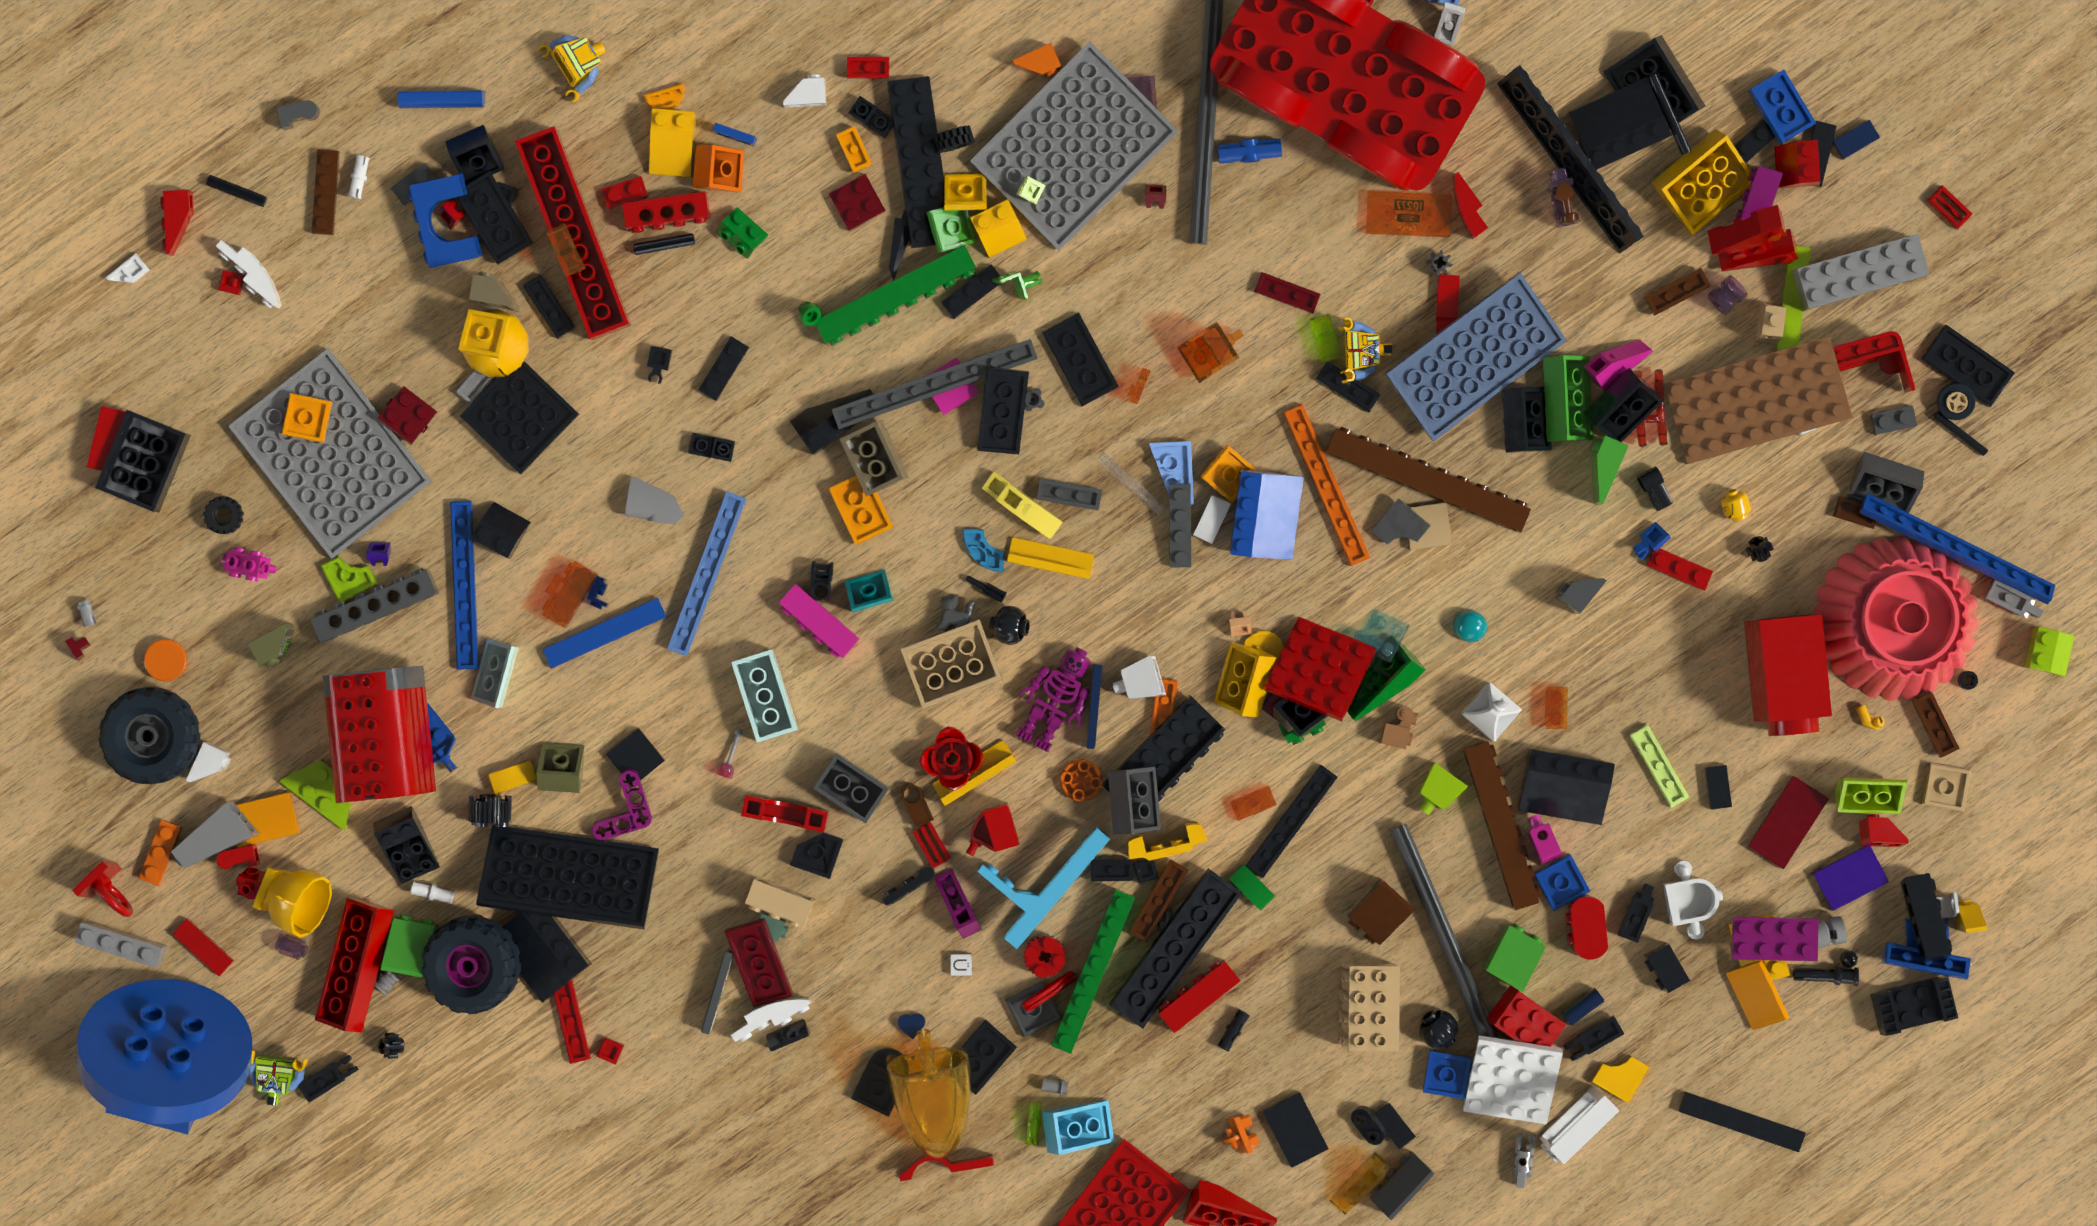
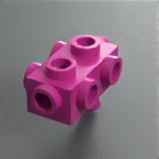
M234 547L233 551L227 550V554L222 558L223 571H228V576L241 578V575H246V580L258 582V578L267 579L268 573L274 574L277 570L275 565H270L271 558L263 557V552L251 550L250 554H247V549Z

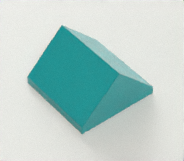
M885 569L844 581L852 612L894 601Z

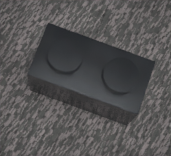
M1664 943L1645 954L1647 960L1644 963L1650 973L1654 971L1657 976L1655 982L1661 991L1664 989L1665 992L1670 993L1690 981L1670 944Z

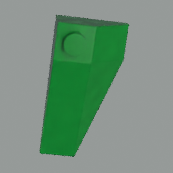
M1393 635L1375 653L1376 659L1372 666L1368 667L1365 673L1366 676L1347 712L1354 721L1359 720L1412 685L1426 670L1416 656Z

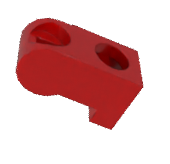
M256 844L226 850L217 856V864L222 869H230L244 862H248V867L260 865Z

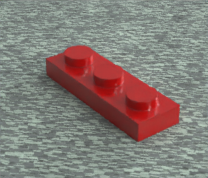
M1661 548L1656 552L1652 550L1646 566L1703 591H1705L1713 573L1712 570Z

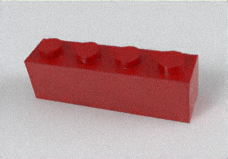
M1219 960L1215 961L1209 966L1210 971L1205 975L1200 973L1192 980L1194 984L1189 988L1184 986L1176 993L1177 997L1174 1000L1170 1001L1168 999L1159 1006L1161 1008L1158 1011L1159 1015L1174 1033L1240 982L1238 976L1225 960L1221 962Z

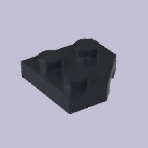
M823 832L796 846L790 866L830 879L844 839Z

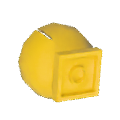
M468 309L465 325L460 335L458 350L462 352L471 369L487 377H505V375L508 376L520 368L529 352L528 334L520 320L499 309L482 311Z
M268 867L252 907L268 911L273 923L289 935L298 938L308 936L320 925L329 908L332 896L331 882L318 872L305 868L290 871Z

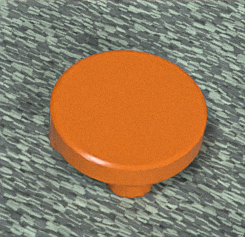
M158 640L148 647L144 655V665L147 672L159 681L177 679L188 666L186 651L175 640Z
M1078 759L1065 766L1061 773L1060 783L1062 790L1069 798L1075 801H1087L1099 793L1102 786V775L1099 768L1093 762Z

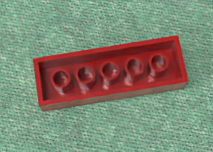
M346 898L315 1016L316 1021L346 1032L362 1033L394 913L393 909L364 899Z

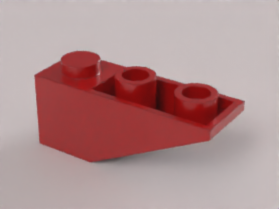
M190 190L163 191V196L160 197L161 209H164L161 226L162 230H165L162 247L169 256L175 255L194 214L193 192Z

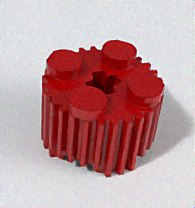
M1043 934V936H1035L1034 940H1030L1031 943H1027L1028 946L1025 947L1024 963H1027L1026 967H1029V971H1032V974L1040 978H1047V976L1051 977L1052 974L1055 976L1056 972L1059 973V969L1062 970L1066 958H1064L1066 953L1064 945L1061 944V941H1058V938L1054 939V936L1050 937L1049 934L1047 936ZM1040 952L1050 953L1049 960H1041L1039 958L1041 956Z

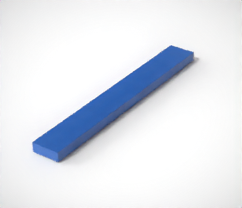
M472 501L450 502L457 670L479 669L474 540L471 539L473 534Z

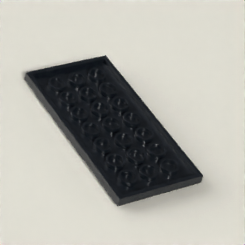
M492 825L476 905L645 930L659 848Z

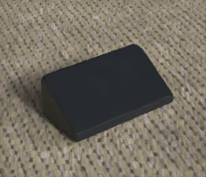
M802 1019L771 1032L766 1036L770 1051H775L806 1038L810 1035V1030L806 1021Z

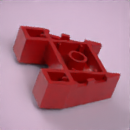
M1778 205L1751 212V217L1744 220L1739 217L1733 220L1734 224L1724 227L1720 225L1707 231L1712 255L1718 254L1722 272L1778 264L1786 265L1799 259L1794 235L1791 229L1785 230L1783 215Z

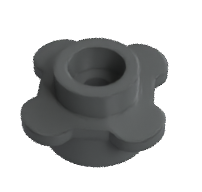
M1039 388L1026 393V411L1044 406Z

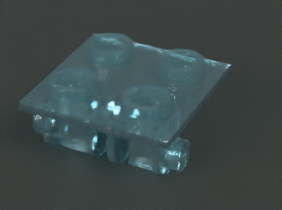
M1374 609L1364 630L1357 631L1354 637L1361 642L1371 645L1373 648L1376 647L1374 655L1391 662L1409 625Z

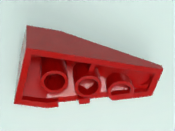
M1199 1180L1191 1191L1183 1218V1223L1192 1226H1274L1277 1222L1276 1217L1222 1186Z

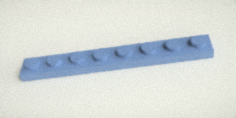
M726 491L667 649L688 656L746 503V498Z

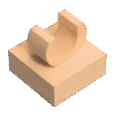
M1243 611L1242 618H1235V613H1232L1231 619H1229L1231 637L1252 634L1250 616L1247 617V613Z

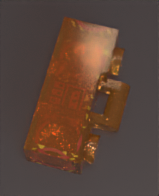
M578 561L568 564L564 571L566 574L565 578L556 573L545 590L553 598L552 600L548 598L542 608L545 610L543 616L563 628L568 627L599 575ZM560 582H563L564 585L559 593H556L555 590Z

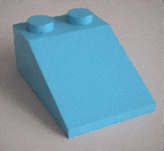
M1109 1100L1062 1106L1042 1111L1048 1153L1061 1155L1114 1142Z

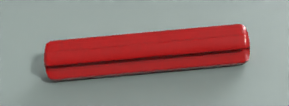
M1068 971L1023 1001L1021 1005L1024 1010L1030 1012L1077 980L1075 973Z

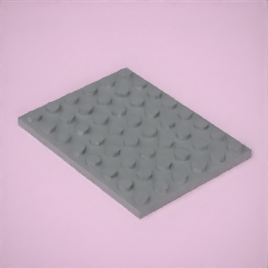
M1089 41L970 161L1060 251L1179 131ZM1025 175L1045 185L1036 204L1016 194Z
M328 348L228 426L331 559H334L432 482L397 435L377 420L380 416L379 412ZM290 393L332 401L324 443L282 434Z

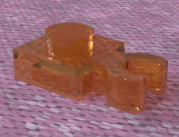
M1142 368L1136 386L1131 385L1127 395L1131 397L1130 403L1138 404L1150 370Z

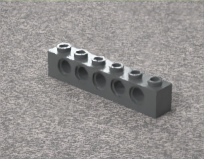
M418 569L411 573L412 577L404 579V576L392 581L393 585L386 588L385 585H380L372 589L374 593L367 596L365 593L353 597V602L347 604L346 601L334 605V610L327 612L324 609L315 613V618L310 620L319 642H327L440 594L430 570ZM412 582H415L418 586L415 594H411L408 590V586ZM393 590L399 595L396 602H391L389 599V593ZM374 598L379 602V607L375 611L369 605L370 601ZM353 607H357L360 611L356 619L350 615ZM334 615L340 618V624L337 627L331 624V618Z

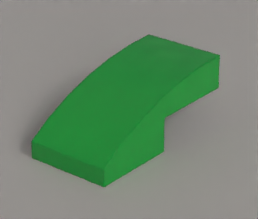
M1244 864L1229 878L1260 911L1275 897Z

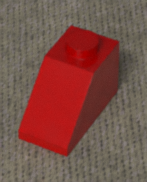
M1869 814L1867 818L1859 821L1861 846L1901 847L1909 844V839L1889 818L1880 817L1879 814Z

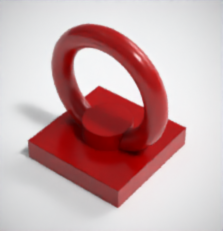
M102 861L72 890L78 897L92 898L97 893L120 915L124 917L133 915V908L129 901L112 885L111 879L122 869L116 862Z

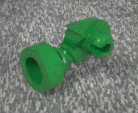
M806 301L799 306V319L806 326H813L820 320L821 310L818 304Z

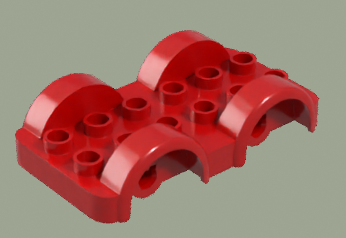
M1243 0L1210 59L1211 72L1219 85L1292 127L1302 126L1323 138L1325 145L1334 152L1404 191L1409 189L1414 191L1422 190L1430 184L1481 98L1486 82L1484 75L1479 71L1478 65L1470 58L1405 21L1391 20L1369 7L1367 0Z

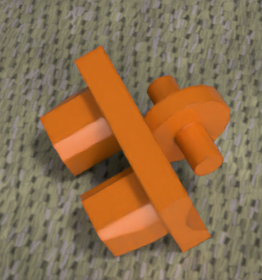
M1231 1116L1227 1118L1230 1128L1225 1130L1228 1137L1223 1139V1143H1230L1232 1149L1238 1148L1240 1154L1253 1152L1252 1148L1260 1144L1256 1133L1246 1134L1245 1128L1252 1126L1250 1116Z

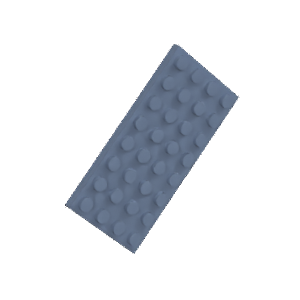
M1518 272L1385 372V375L1431 441H1435L1567 340L1523 275Z

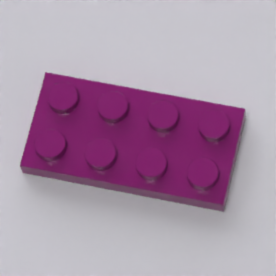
M1732 916L1731 959L1818 961L1819 919Z

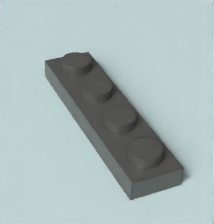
M1169 483L1170 568L1191 567V484Z

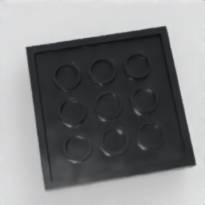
M523 361L521 367L508 376L497 377L460 417L522 475L580 414L536 371Z

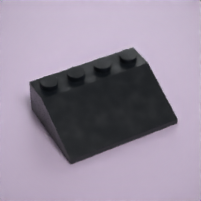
M1662 35L1653 38L1603 71L1615 91L1646 77L1658 74L1679 123L1706 107Z
M1647 77L1569 112L1585 152L1596 170L1672 136V132Z
M127 410L95 488L152 512L159 513L191 435Z
M1529 749L1518 811L1602 825L1615 764Z
M519 912L502 927L510 932L513 936L514 944L518 945L520 951L519 962L521 963L520 975L542 1003L592 965L557 917Z

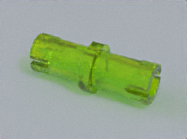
M1034 1101L1028 1102L1025 1144L1031 1145L1033 1138V1145L1036 1146L1039 1145V1130L1042 1124L1040 1121L1042 1103L1036 1101L1034 1108Z

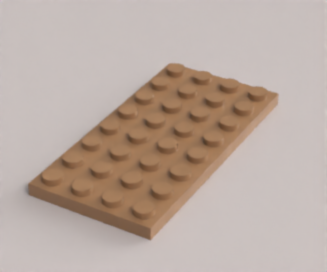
M1830 336L1664 383L1687 464L1853 418Z

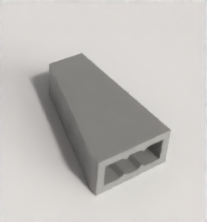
M231 801L221 806L173 849L171 853L174 855L175 862L179 866L186 868L257 836L259 832L236 804Z

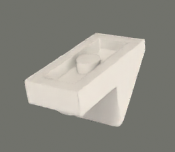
M1445 2L1434 37L1445 44L1454 46L1466 8Z

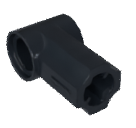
M1656 466L1637 475L1641 488L1644 492H1647L1656 512L1673 504L1663 484L1662 474Z

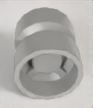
M1841 916L1828 918L1827 922L1819 920L1818 948L1827 947L1831 942L1834 945L1847 942L1846 929Z

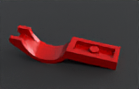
M1441 274L1438 276L1436 334L1457 319L1460 276Z
M926 1154L919 1157L903 1170L899 1178L900 1181L911 1180L917 1166L926 1161L934 1160L941 1162L953 1173L994 1166L993 1155L950 1161L947 1157L940 1154Z

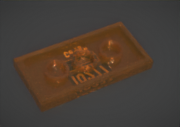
M1368 191L1366 234L1450 238L1452 195Z

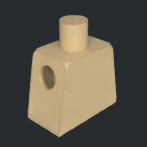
M1760 302L1755 342L1776 345L1782 339L1786 316L1785 306Z

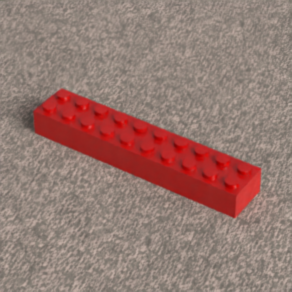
M553 126L516 140L515 144L589 339L595 340L631 326L557 128Z

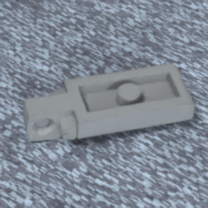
M1996 579L1992 580L1984 596L1985 599L2021 617L2028 618L2030 614L2040 618L2044 611L2034 606L2036 601L2032 597Z

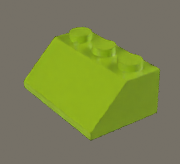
M1838 779L1834 793L1837 812L1901 814L1908 782L1907 780Z

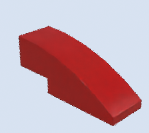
M1457 172L1453 175L1455 203L1460 218L1473 240L1487 230L1488 226L1477 213V210L1483 205L1460 173Z

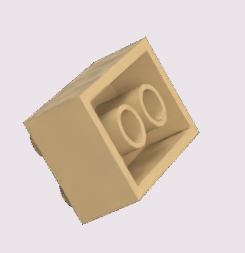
M756 877L753 880L745 904H748V908L753 911L760 912L764 910L769 912V917L777 920L785 918L789 920L788 924L800 927L801 925L805 926L816 899Z

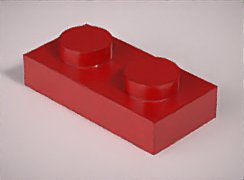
M847 57V79H889V57Z
M642 176L601 189L608 210L622 206V203L634 202L648 197Z

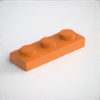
M164 819L160 821L138 879L160 886L172 856L171 851L175 848L182 826Z

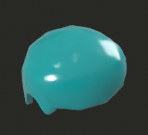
M1474 610L1461 611L1456 615L1453 622L1455 634L1469 643L1478 642L1485 636L1488 629L1484 616Z

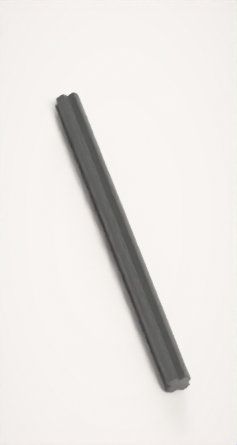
M1206 0L1189 244L1207 245L1218 89V83L1210 69V59L1221 40L1223 0Z
M1403 824L1391 829L1392 836L1478 1036L1498 1038L1493 1024L1486 1019L1489 1014L1408 825Z

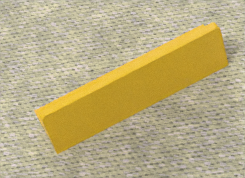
M1012 538L1007 562L1090 579L1094 555Z
M1004 740L983 752L984 756L981 766L970 775L968 782L960 789L955 791L943 787L939 780L933 783V787L940 796L944 806L1016 762L1015 757Z

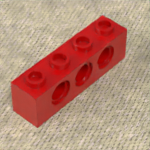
M706 191L622 203L625 228L631 230V233L644 232V228L652 227V230L665 229L664 225L673 224V227H681L686 225L685 222L694 221V224L706 223V219L711 218ZM685 205L693 206V212L690 215L682 213ZM664 208H671V217L663 218L661 215ZM650 211L651 219L646 222L642 221V212Z

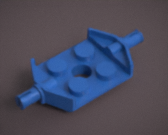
M427 703L429 726L432 732L433 763H443L451 773L457 768L450 759V753L457 738L430 704Z

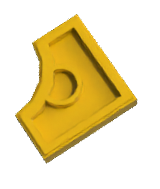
M1630 1056L1626 1062L1620 1065L1609 1066L1602 1063L1591 1081L1629 1103L1650 1067Z

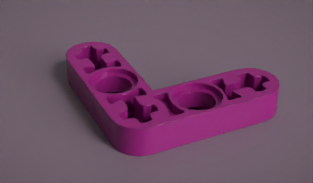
M631 768L625 769L620 776V784L629 811L596 821L592 829L596 839L606 840L646 828L651 823L652 814L636 770ZM626 774L635 777L633 779V786H638L639 788L627 791V789H630L629 781H624ZM639 793L642 801L636 804L631 802V794ZM642 807L643 816H648L645 822L642 823L641 820H637L639 811L636 808ZM622 818L627 820V828H618L616 825L617 820ZM609 822H613L612 825L615 832H612V828L607 829L603 835L601 832H597L599 825L607 828L610 827Z

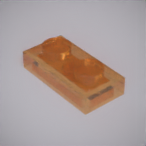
M1545 687V729H1567L1568 687Z
M1269 785L1230 801L1237 821L1277 805Z

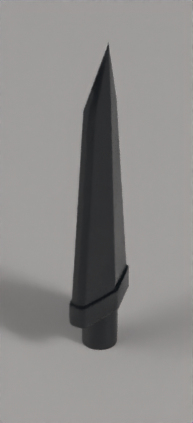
M905 209L902 219L895 218L889 262V270L893 281L909 242Z

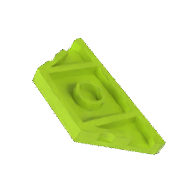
M319 760L279 781L342 830H346L351 802L335 803L332 767L323 760Z

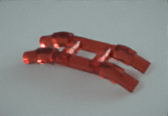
M1657 369L1655 370L1654 391L1664 400L1663 370ZM1634 371L1642 378L1641 371ZM1663 401L1656 408V414L1649 415L1636 428L1639 447L1647 446L1644 423H1657L1659 444L1661 446L1668 444Z

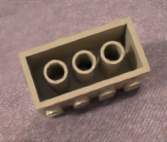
M1342 962V968H1339V980H1342V989H1339L1338 997L1339 1001H1342V1010L1338 1012V1021L1341 1022V1031H1338V1043L1347 1051H1399L1400 966L1394 963Z

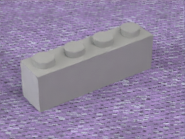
M90 921L81 922L75 943L154 968L161 966L167 945Z

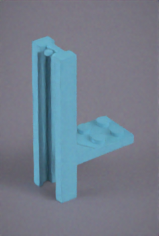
M1096 826L1041 893L1014 889L1015 884L1008 877L1001 878L997 874L999 870L991 863L986 865L983 862L977 872L1024 910V913L1004 935V939L1018 949L1106 845L1110 837Z

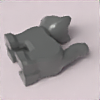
M957 594L942 596L940 603L943 606V611L937 628L946 631L949 624L953 625L955 629L969 624L975 602L970 600L966 604L965 612L955 610L958 605Z

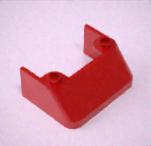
M1888 331L1833 347L1840 372L1878 361L1883 373L1887 375L1899 373L1904 393L1916 390L1903 342L1897 332Z

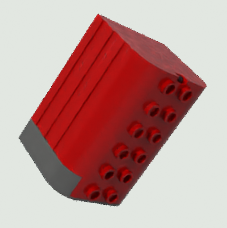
M423 666L322 676L335 803L395 798L435 792L436 783Z

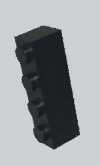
M1930 873L1905 877L1900 884L1921 963L1946 959L1951 955L1952 944L1947 939L1945 933L1947 926L1945 920L1941 918V903L1939 899H1936L1935 881L1933 878L1931 879Z

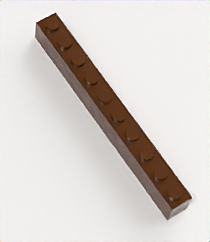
M1340 427V430H1334L1325 453L1518 533L1522 532L1531 511L1527 507L1526 502L1518 499L1515 502L1508 500V495L1496 491L1495 494L1488 491L1489 487L1479 483L1476 486L1469 484V479L1457 475V478L1449 475L1450 471L1441 467L1435 470L1429 467V462L1418 459V462L1411 460V455L1399 451L1398 454L1390 451V446L1379 443V446L1372 444V439L1360 435L1359 438L1351 435L1352 431L1344 427Z

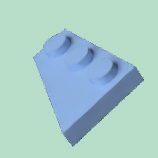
M1191 441L1149 443L1168 495L1169 483H1190L1191 505H1194Z

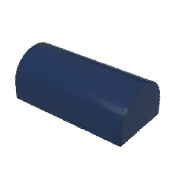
M1594 987L1563 1010L1561 1014L1568 1024L1572 1026L1602 1004L1604 999Z

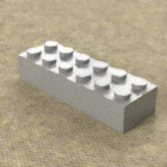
M1916 234L1797 268L1792 273L1803 311L1918 279L1929 275V270L1919 236Z

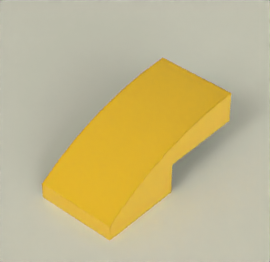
M531 761L488 774L494 795L537 780Z

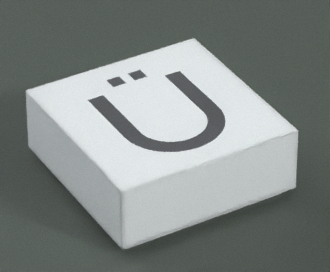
M951 954V976L972 975V954Z

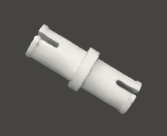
M356 155L354 171L350 175L352 180L348 197L361 199L363 185L367 181L366 171L370 158Z
M413 882L411 895L429 898V901L438 900L452 904L455 891L438 888L435 884L430 886Z

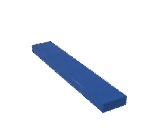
M656 598L544 648L543 652L550 667L554 668L667 616L659 598Z

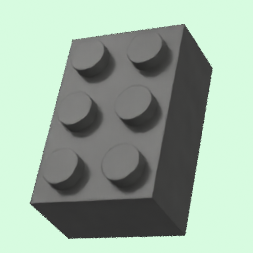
M838 752L813 787L820 794L865 824L890 788Z

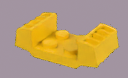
M1199 822L1186 823L1187 841H1184L1183 838L1171 840L1170 845L1163 846L1162 843L1150 845V849L1146 850L1142 834L1128 839L1129 859L1146 858L1151 861L1189 852L1193 846L1208 841Z

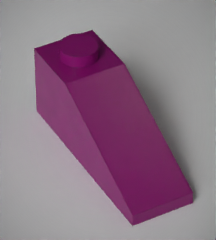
M953 869L935 877L934 880L962 938L965 939L981 931L982 928Z

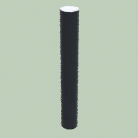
M1939 411L1933 416L1936 421L1982 456L1988 452L1986 447L1948 418L1944 417Z

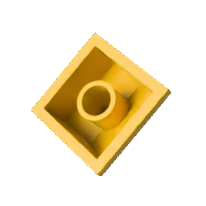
M1005 200L970 218L989 258L1027 240L1009 200Z

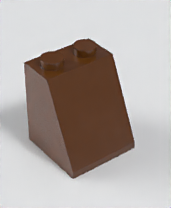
M1380 878L1347 915L1351 919L1348 923L1357 931L1361 928L1366 933L1364 937L1371 944L1377 942L1381 945L1416 909Z

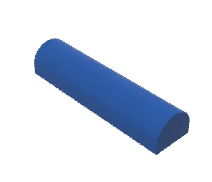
M402 91L398 93V105L400 109L484 108L485 92Z
M1887 942L1884 946L1883 964L1967 980L1969 977L1971 958L1950 955L1946 959L1921 963L1918 948L1890 942Z

